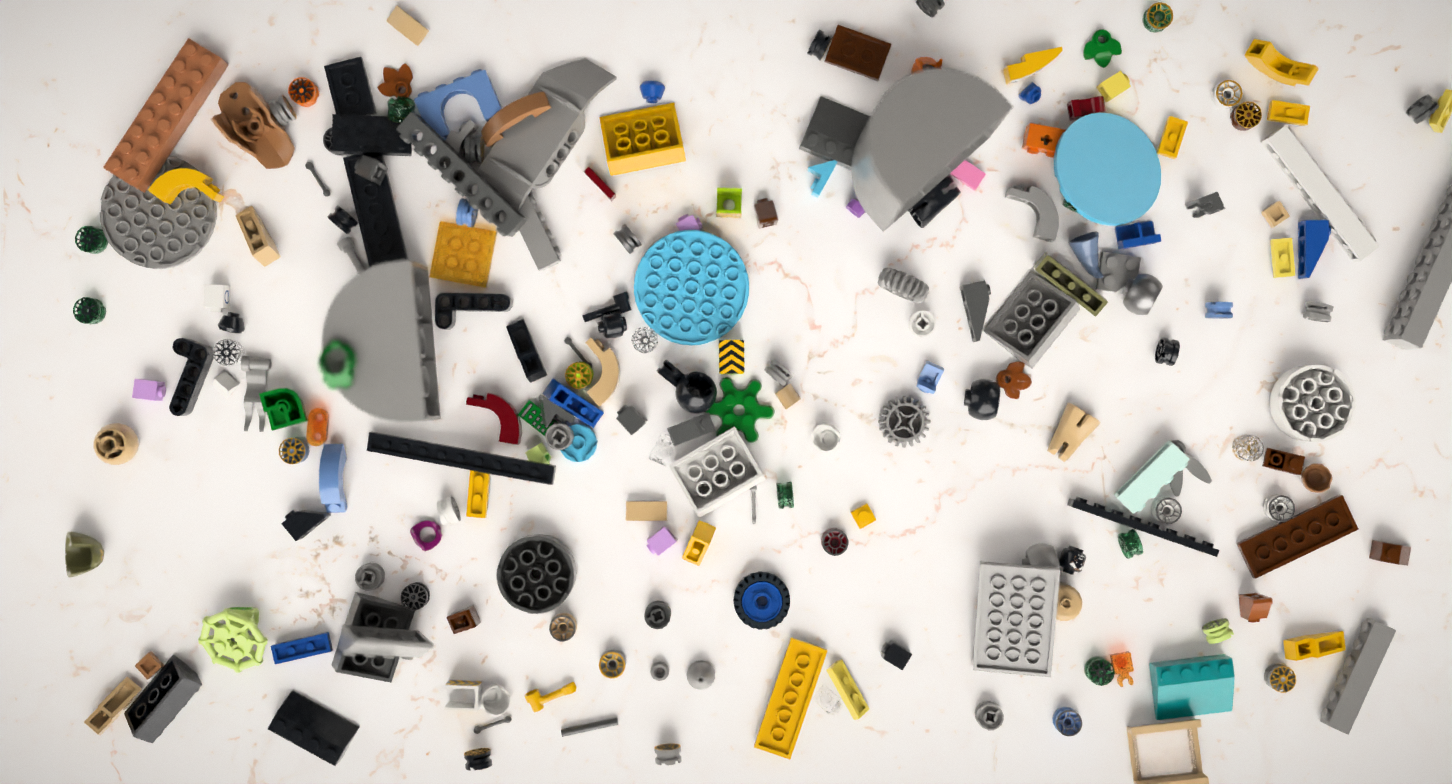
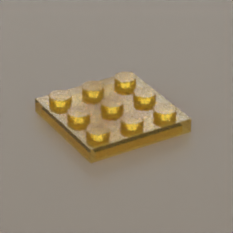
M440 221L429 277L487 288L498 232Z

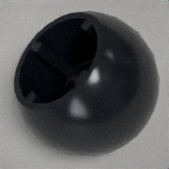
M690 372L678 381L675 390L676 400L680 407L687 412L695 414L705 412L716 401V384L705 373Z
M979 379L972 382L971 389H966L964 396V406H968V414L981 421L991 420L997 416L1000 402V385L990 379Z

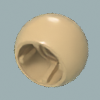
M112 423L102 427L95 435L93 441V448L97 457L111 465L127 463L136 455L139 447L135 431L129 426L120 423ZM111 440L114 441L113 449L110 447Z

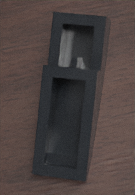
M522 319L506 326L528 381L532 383L548 376L525 320Z

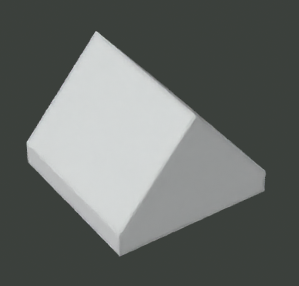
M223 372L214 378L212 384L226 399L240 385L227 372Z

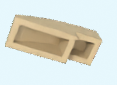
M126 677L97 706L98 708L84 723L101 736L142 689L129 677Z

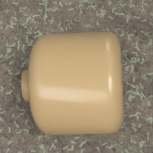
M1059 582L1056 619L1059 621H1069L1080 614L1082 597L1074 587Z

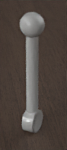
M755 485L750 488L752 491V524H756L755 491L757 486Z

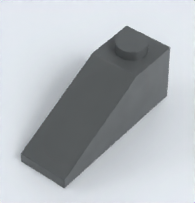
M985 280L959 287L972 342L980 341L990 300L991 289Z

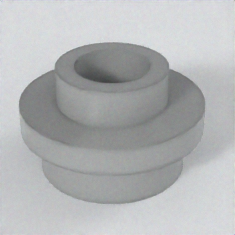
M655 662L651 666L650 674L653 679L663 681L669 675V667L664 662ZM657 668H662L664 672L658 674L656 670Z

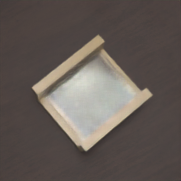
M1193 718L1183 721L1126 727L1134 784H1209V778L1203 773L1197 731V728L1202 727L1201 719Z

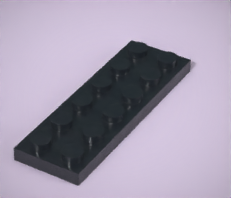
M362 155L343 157L369 268L386 262L409 260L388 173L386 172L381 185H378L354 173L356 170L355 164L359 158H362ZM364 155L386 166L383 155Z

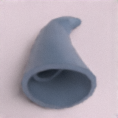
M1090 232L1070 240L1068 243L1083 268L1094 278H1103V274L1098 267L1099 232Z

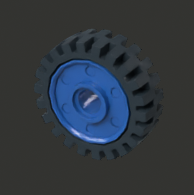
M759 571L745 576L739 582L734 592V608L739 619L745 625L753 629L767 630L771 627H776L787 616L790 608V594L787 586L779 577L770 572ZM765 596L767 602L764 605H759L756 602L758 597Z

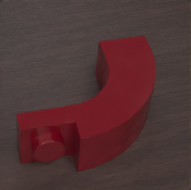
M487 393L486 400H484L483 395L473 394V397H467L466 405L490 409L498 416L501 424L499 442L520 445L522 437L521 420L518 412L508 400L493 393Z

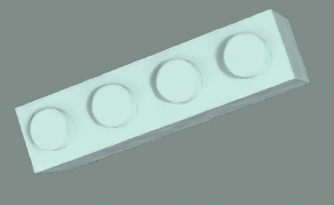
M1168 441L1114 495L1133 514L1136 511L1140 512L1150 498H1154L1159 494V489L1164 484L1167 485L1173 480V475L1178 470L1182 471L1188 465L1187 461L1190 459L1171 441Z

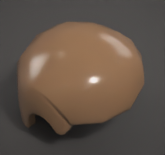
M1311 464L1305 467L1301 474L1304 488L1315 493H1322L1328 490L1333 479L1329 469L1322 464Z

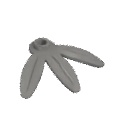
M1172 440L1171 442L1178 446L1190 459L1187 461L1186 469L1199 480L1210 484L1212 479L1205 467L1195 458L1185 453L1186 447L1183 442ZM1178 470L1170 482L1171 490L1176 497L1181 493L1183 470Z

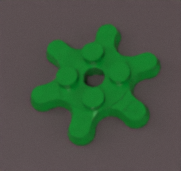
M725 377L721 379L719 386L723 392V397L720 401L715 402L709 410L705 411V413L709 412L710 415H716L721 419V426L716 431V436L718 437L735 427L737 431H741L744 434L747 442H756L759 437L755 429L756 421L761 418L770 419L775 413L772 406L761 405L757 401V395L762 389L761 382L753 379L745 389L740 390L734 386L730 378ZM736 405L744 407L743 415L738 416L734 414L733 409Z

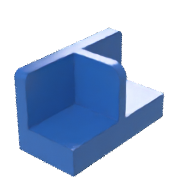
M1153 221L1137 222L1115 228L1118 250L1156 244L1162 241L1161 234L1155 235Z

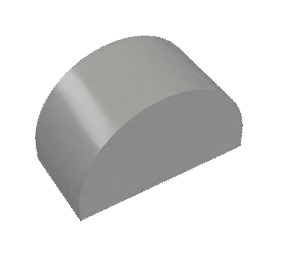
M948 68L927 69L900 79L881 97L854 148L851 163L852 182L856 196L866 214L885 232L993 135L1014 106L991 84L975 75L960 70Z
M413 260L386 262L370 267L354 276L340 289L330 304L324 319L321 336L322 350L328 344L330 345L331 341L340 340L341 343L348 344L354 350L355 360H357L353 370L354 377L352 378L354 385H350L351 388H343L341 386L337 390L354 407L378 419L394 422L441 419L428 267ZM335 348L329 352L326 364L331 372L340 374L345 370L347 356L345 351Z

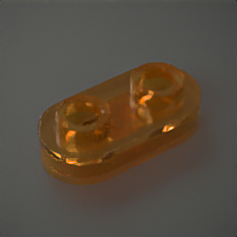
M315 408L308 415L306 439L312 446H321L328 439L330 417L329 413L323 408ZM319 414L323 416L321 421L317 419ZM317 433L321 435L320 440H317L315 437Z

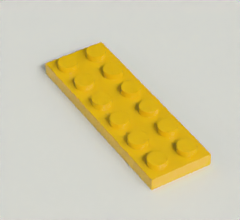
M793 637L790 638L754 743V748L789 760L791 759L828 651L827 649Z

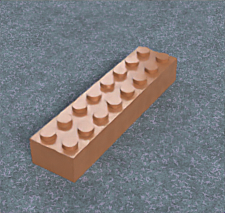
M188 38L103 168L145 193L229 65L216 54Z

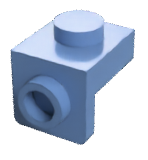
M926 361L917 379L916 387L924 393L934 394L944 368Z

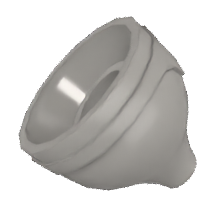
M703 660L692 663L686 674L689 684L698 690L709 688L716 676L713 666Z

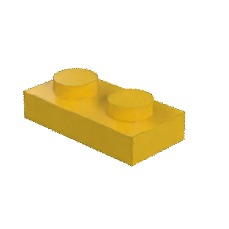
M1272 100L1269 102L1267 121L1306 126L1308 125L1310 106Z
M1173 116L1167 118L1157 154L1171 159L1177 158L1188 121Z

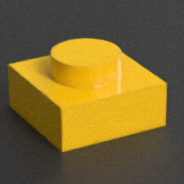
M867 503L850 512L859 529L876 521Z

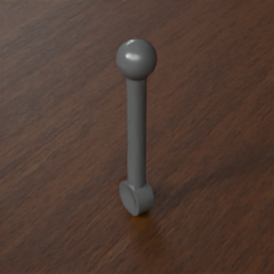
M307 162L305 167L315 177L323 190V195L325 197L330 196V190L325 188L313 169L314 165L311 162Z
M570 337L565 338V344L569 345L579 358L592 368V363L584 358L572 343V339Z
M506 716L502 720L481 727L475 726L473 731L475 734H479L484 729L505 722L510 723L512 718Z

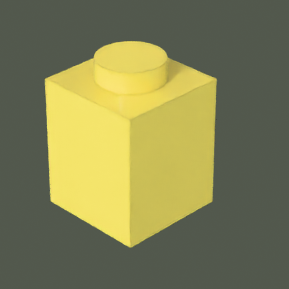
M1119 71L1100 83L1096 88L1107 103L1131 86L1128 76Z

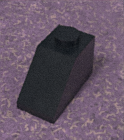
M293 510L284 517L286 520L281 524L295 541H299L331 515L327 512L308 510L295 512Z

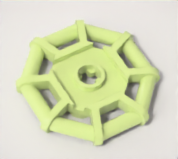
M224 609L222 612L212 616H205L202 620L201 635L198 638L199 644L204 647L213 664H220L233 669L237 673L255 665L260 666L263 663L265 646L268 644L267 638L263 636L255 624L254 618H248L232 612L231 609ZM225 620L226 623L220 624L218 621ZM210 628L215 630L214 635H209ZM254 644L257 646L256 651L253 650ZM222 655L228 656V657H230V658H233L234 661L229 660V659L224 658V657H221V656H222ZM244 656H248L249 658H251L244 662L242 661V658Z

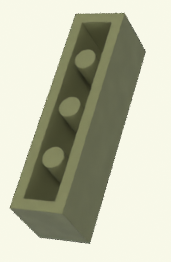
M1047 252L1033 266L1037 272L1065 294L1076 300L1078 304L1095 317L1108 303L1105 297Z

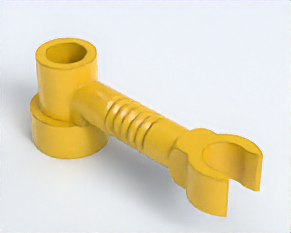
M571 682L543 696L540 694L539 689L531 690L524 696L527 703H530L533 712H538L544 708V703L563 695L576 692L577 687L574 682Z

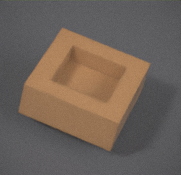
M151 651L134 666L148 680L164 664Z

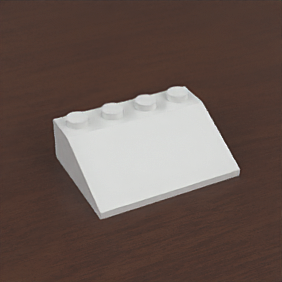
M735 427L668 465L699 518L765 480L764 475Z

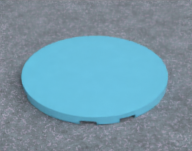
M1093 113L1081 117L1072 123L1058 140L1054 152L1055 177L1058 179L1061 187L1059 189L1063 197L1084 218L1102 225L1118 226L1140 218L1152 207L1161 186V166L1152 142L1137 125L1119 115Z
M700 230L677 231L655 242L642 257L634 279L635 302L646 324L662 338L682 345L706 344L727 334L742 317L749 297L748 274L739 254L722 238Z

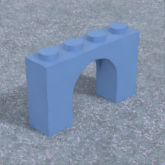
M481 69L473 71L468 77H458L451 84H441L434 91L422 92L418 94L417 98H414L420 116L444 140L447 139L450 133L444 117V109L452 97L459 94L473 96L477 100L486 122L502 109L486 70Z

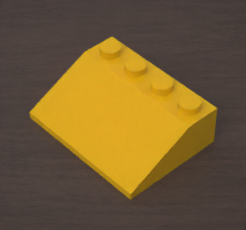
M674 102L599 117L611 176L686 161Z

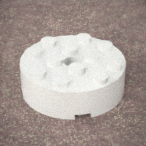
M1303 365L1288 370L1277 380L1270 396V411L1274 422L1286 435L1300 441L1324 442L1336 438L1348 428L1352 422L1350 420L1353 412L1356 410V396L1349 380L1338 370L1324 365Z

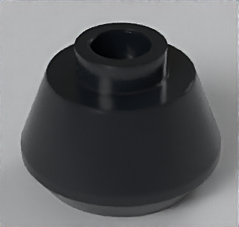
M228 312L227 315L222 316L217 326L219 330L241 334L245 331L243 318H239L240 314Z

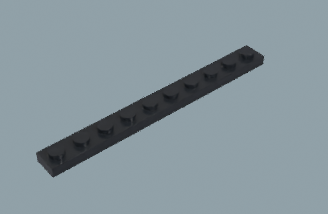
M373 431L369 432L366 450L547 485L554 484L557 466Z

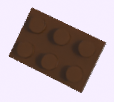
M837 25L824 62L878 81L892 44Z

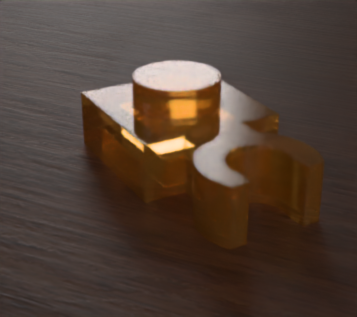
M1125 651L1110 654L1112 670H1114L1113 674H1119L1117 684L1123 687V680L1128 679V684L1133 685V678L1129 676V672L1134 671L1131 652Z

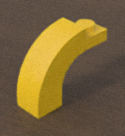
M1254 39L1244 55L1263 74L1278 82L1294 87L1296 84L1309 86L1319 70L1316 65L1297 62L1283 56L1269 41Z
M187 168L174 169L162 174L148 189L149 192L168 204H172L178 194L187 188H198L212 200L219 203L225 197L219 193L221 189L211 183L213 178L199 171Z

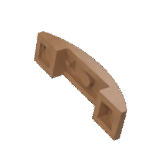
M543 91L522 97L492 116L481 130L485 145L490 147L504 138L502 132L532 114L536 118L550 109L551 105L546 93Z

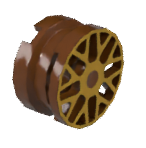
M1249 101L1241 103L1230 113L1232 126L1239 131H1246L1255 127L1262 118L1260 107L1254 102Z

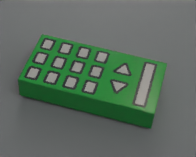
M531 400L526 403L518 414L519 417L544 436L551 425L559 423L553 418L548 426L544 425L540 407Z

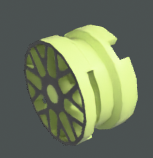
M1216 619L1202 626L1203 633L1207 635L1206 640L1209 644L1223 642L1231 638V634L1234 635L1233 630L1229 628L1230 623L1228 619Z

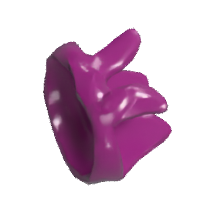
M421 521L410 530L415 544L422 551H428L436 547L443 536L441 527L435 521ZM425 527H431L435 530L436 536L431 542H424L420 538V531Z

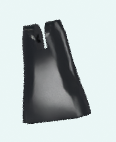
M951 176L945 177L908 210L920 228L927 226L961 194L958 187L949 190L946 194L942 192L944 188H947L954 182Z

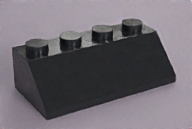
M172 655L125 711L124 715L134 738L153 744L202 686L198 674L177 656Z
M291 691L267 729L329 764L336 766L344 757L360 727L301 694Z

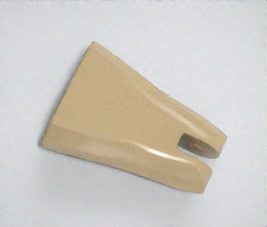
M1068 402L1047 451L1055 455L1063 444L1064 447L1059 453L1058 458L1066 462L1101 422Z

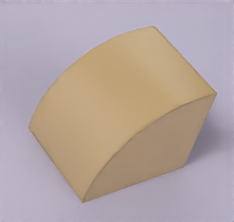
M791 383L775 393L785 410L801 399Z

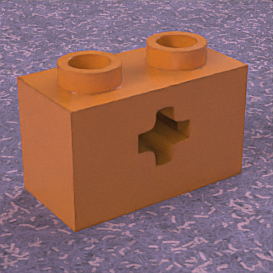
M1029 123L1025 129L1022 149L1027 150V153L1038 154L1040 152L1046 153L1045 156L1054 158L1056 145L1065 129ZM1045 138V142L1048 143L1044 145V141H1041V139Z

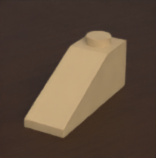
M252 205L235 215L249 250L258 262L265 267L281 257L273 239Z

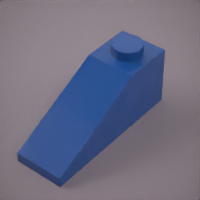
M1304 220L1298 222V279L1310 278L1331 234L1329 220Z
M552 378L542 393L550 401L592 428L595 427L604 414L602 410L554 378Z

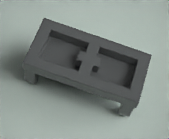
M1218 191L1185 205L1187 209L1199 208V213L1194 214L1193 218H1199L1206 214L1211 215L1225 209Z

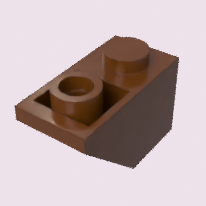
M1266 448L1262 466L1288 474L1301 475L1305 456Z

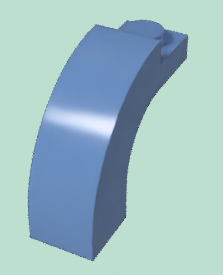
M324 444L321 453L319 492L321 504H325L327 513L347 511L343 490V471L347 460L344 444Z

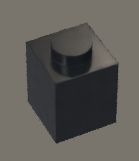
M891 639L888 643H884L880 651L882 652L881 657L902 671L913 655L908 649Z

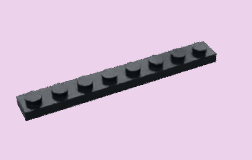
M1077 496L1075 500L1071 498L1068 500L1067 506L1215 557L1219 554L1220 550L1213 548V543L1204 540L1202 544L1195 542V537L1186 534L1184 537L1178 536V531L1166 528V531L1159 529L1160 525L1148 522V525L1141 523L1142 519L1132 515H1130V518L1123 517V512L1112 509V512L1106 511V506L1097 503L1091 506L1087 504L1088 500Z

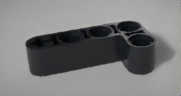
M440 293L435 299V324L440 329L450 330L456 323V311L508 312L513 307V300L505 294ZM444 297L450 299L447 307H443L441 303ZM464 297L469 299L467 307L461 306V300ZM486 297L488 299V305L485 308H482L480 306V300ZM503 298L508 302L504 305V308L499 304H494V301L502 302ZM444 316L449 318L447 326L441 324V319Z
M178 338L173 342V351L188 359L171 399L169 410L174 416H187L192 413L215 353L208 345L192 339ZM184 342H186L188 346L185 352L182 350V345ZM202 349H204L206 353L203 359L200 357V351ZM195 367H197L198 369V375L196 377L193 375V369ZM187 385L191 387L190 394L186 393Z

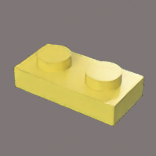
M1445 89L1443 96L1439 97V107L1431 114L1429 119L1430 126L1437 133L1443 132L1452 114V90Z
M1292 238L1270 240L1273 278L1295 276Z

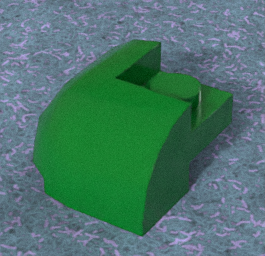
M278 388L259 393L263 411L267 412L272 431L308 421L304 403L295 391L288 388Z

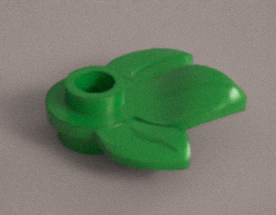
M1104 29L1097 30L1093 34L1092 40L1086 43L1083 51L1085 60L1094 58L1097 65L1102 68L1108 66L1112 55L1122 54L1119 41L1111 38V34ZM1098 37H1103L1104 42H1099Z

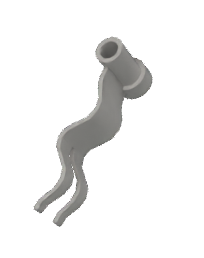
M242 356L241 370L246 371L247 381L244 396L245 432H248L252 420L253 402L259 416V432H264L265 412L263 411L259 393L266 392V370H271V359L252 358L251 356Z

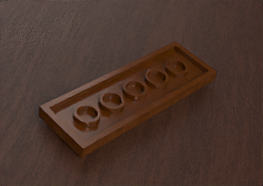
M1339 494L1293 516L1288 521L1280 522L1236 544L1252 578L1256 579L1359 530L1343 495Z

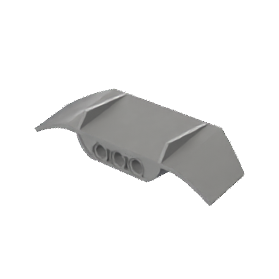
M586 58L543 72L528 95L544 91L551 108L536 118L531 114L502 132L504 138L494 144L479 166L478 172L520 212L532 188H543L551 182L584 132L585 115L583 112L603 89L617 80V76ZM488 198L485 202L487 208L492 205L491 198ZM504 211L499 215L500 221H504L506 218Z

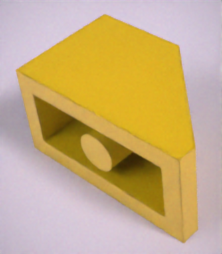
M699 520L682 559L700 566L716 527Z

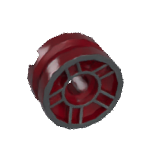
M830 528L823 533L821 545L829 555L839 556L847 550L849 540L842 530ZM834 538L838 539L839 541L836 544V546L831 544V541Z

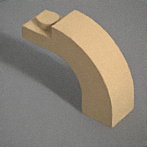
M590 338L585 343L599 358L602 365V374L599 381L587 393L600 407L615 392L619 382L620 368L614 351L610 347L603 351L604 345L599 339L594 340Z

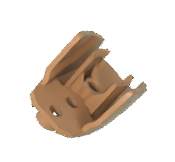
M235 82L222 92L218 100L221 113L211 118V121L229 142L255 157L266 169H277L287 166L293 157L295 147L285 128L277 121L269 104L258 90L246 82ZM235 93L238 94V97L236 99L233 98V95ZM244 108H249L250 112L248 115L245 114Z

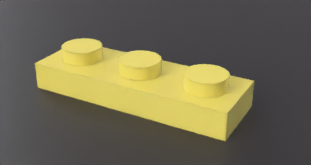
M838 660L826 671L854 720L860 719L870 709L843 660Z

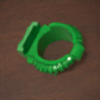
M340 340L331 341V344L324 347V350L321 351L322 353L319 354L320 357H318L319 371L323 374L322 381L326 383V388H330V390H337L341 386L343 388H351L350 385H354L352 378L354 377L353 370L357 361L355 360V352H353L354 350L348 344L341 343ZM335 348H339L347 354L346 368L340 374L331 372L326 364L327 355Z

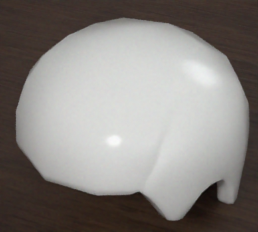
M824 423L818 425L811 433L812 444L820 452L828 453L836 450L841 441L839 430L832 424Z
M492 684L485 687L482 691L479 703L488 715L500 716L510 707L511 698L502 686Z

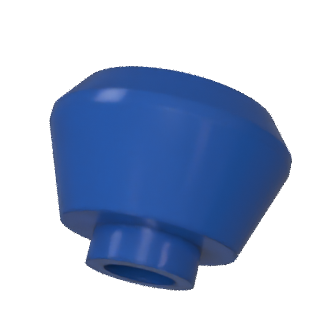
M644 81L639 86L642 98L647 103H658V100H661L665 91L664 84L658 81Z

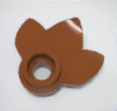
M404 63L399 71L384 67L383 78L385 82L377 86L381 94L387 97L395 96L400 100L409 98L412 93L410 83L413 79V73L409 66ZM402 87L406 89L404 93H400Z
M1020 361L1010 363L1006 370H1001L996 375V383L1000 385V388L1004 389L1006 396L1011 399H1019L1020 390L1028 389L1032 384L1031 378L1023 373L1025 364Z

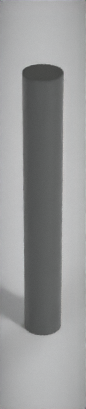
M618 718L561 729V735L565 737L619 725Z

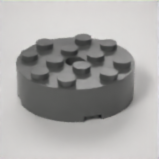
M533 534L517 540L505 550L499 561L496 577L498 588L503 598L512 607L529 614H542L552 611L566 600L574 587L577 571L574 557L565 544L552 536ZM533 569L541 572L540 579L532 576Z

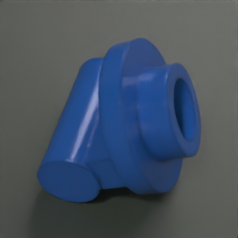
M1031 82L1018 97L1028 104H1034L1041 98V88L1034 82Z

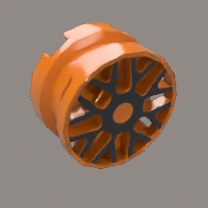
M299 77L294 79L288 87L290 98L298 105L310 107L317 102L319 90L311 80Z

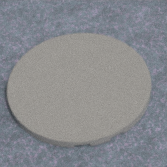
M169 155L150 186L162 174L174 169L187 168L199 170L188 162ZM113 174L108 185H105L101 196L100 223L107 241L120 256L141 267L169 269L187 263L204 249L216 225V201L212 200L198 188H187L181 191L172 204L161 201L149 192L148 189L144 193Z

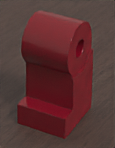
M1103 96L1071 100L1066 104L1070 121L1078 120L1089 114L1106 112Z

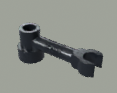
M628 292L613 296L615 304L582 315L584 322L602 317L603 314L619 310L622 314L632 310L628 301Z

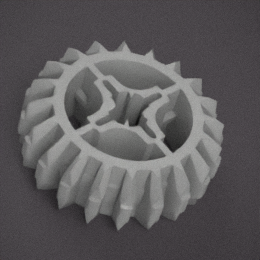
M887 267L882 270L878 277L877 284L881 288L905 300L922 303L928 295L929 287L926 283L902 271Z
M902 396V402H900L899 397H895L896 404L889 400L888 404L891 407L883 406V409L887 411L886 414L879 413L880 416L884 417V420H878V423H884V426L880 427L879 430H886V433L882 436L883 438L890 436L888 439L889 443H892L895 439V446L897 447L900 441L903 448H906L907 442L913 447V440L920 443L921 441L918 436L920 435L922 438H925L926 435L922 431H929L928 427H924L925 424L931 423L930 420L924 419V417L929 416V413H922L926 406L919 408L918 406L921 403L919 400L913 404V397H910L908 402L906 396ZM909 406L915 411L904 415L898 407ZM892 412H894L896 423L890 428L889 419ZM918 416L919 426L915 432L912 422ZM901 417L909 418L906 422L908 427H905V425L899 426L902 422ZM905 429L910 436L900 438L894 432Z

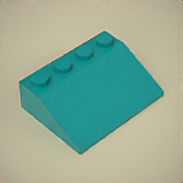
M1226 654L1149 663L1156 720L1231 712L1233 710L1235 675L1232 657Z

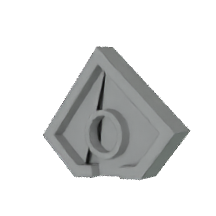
M1101 252L1099 269L1103 274V278H1097L1096 290L1115 293L1122 289L1129 278L1134 280L1139 274L1141 257Z

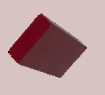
M590 167L583 171L611 202L616 198V194Z

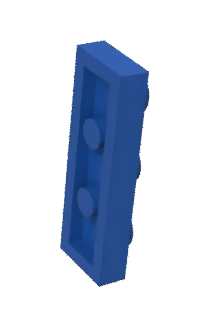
M329 632L270 646L275 665L333 651Z

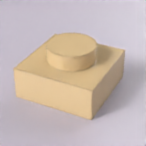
M1280 201L1275 202L1261 212L1271 228L1290 217Z

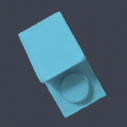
M833 160L808 167L807 171L820 178H815L811 189H813L811 195L816 198L819 197L837 161Z

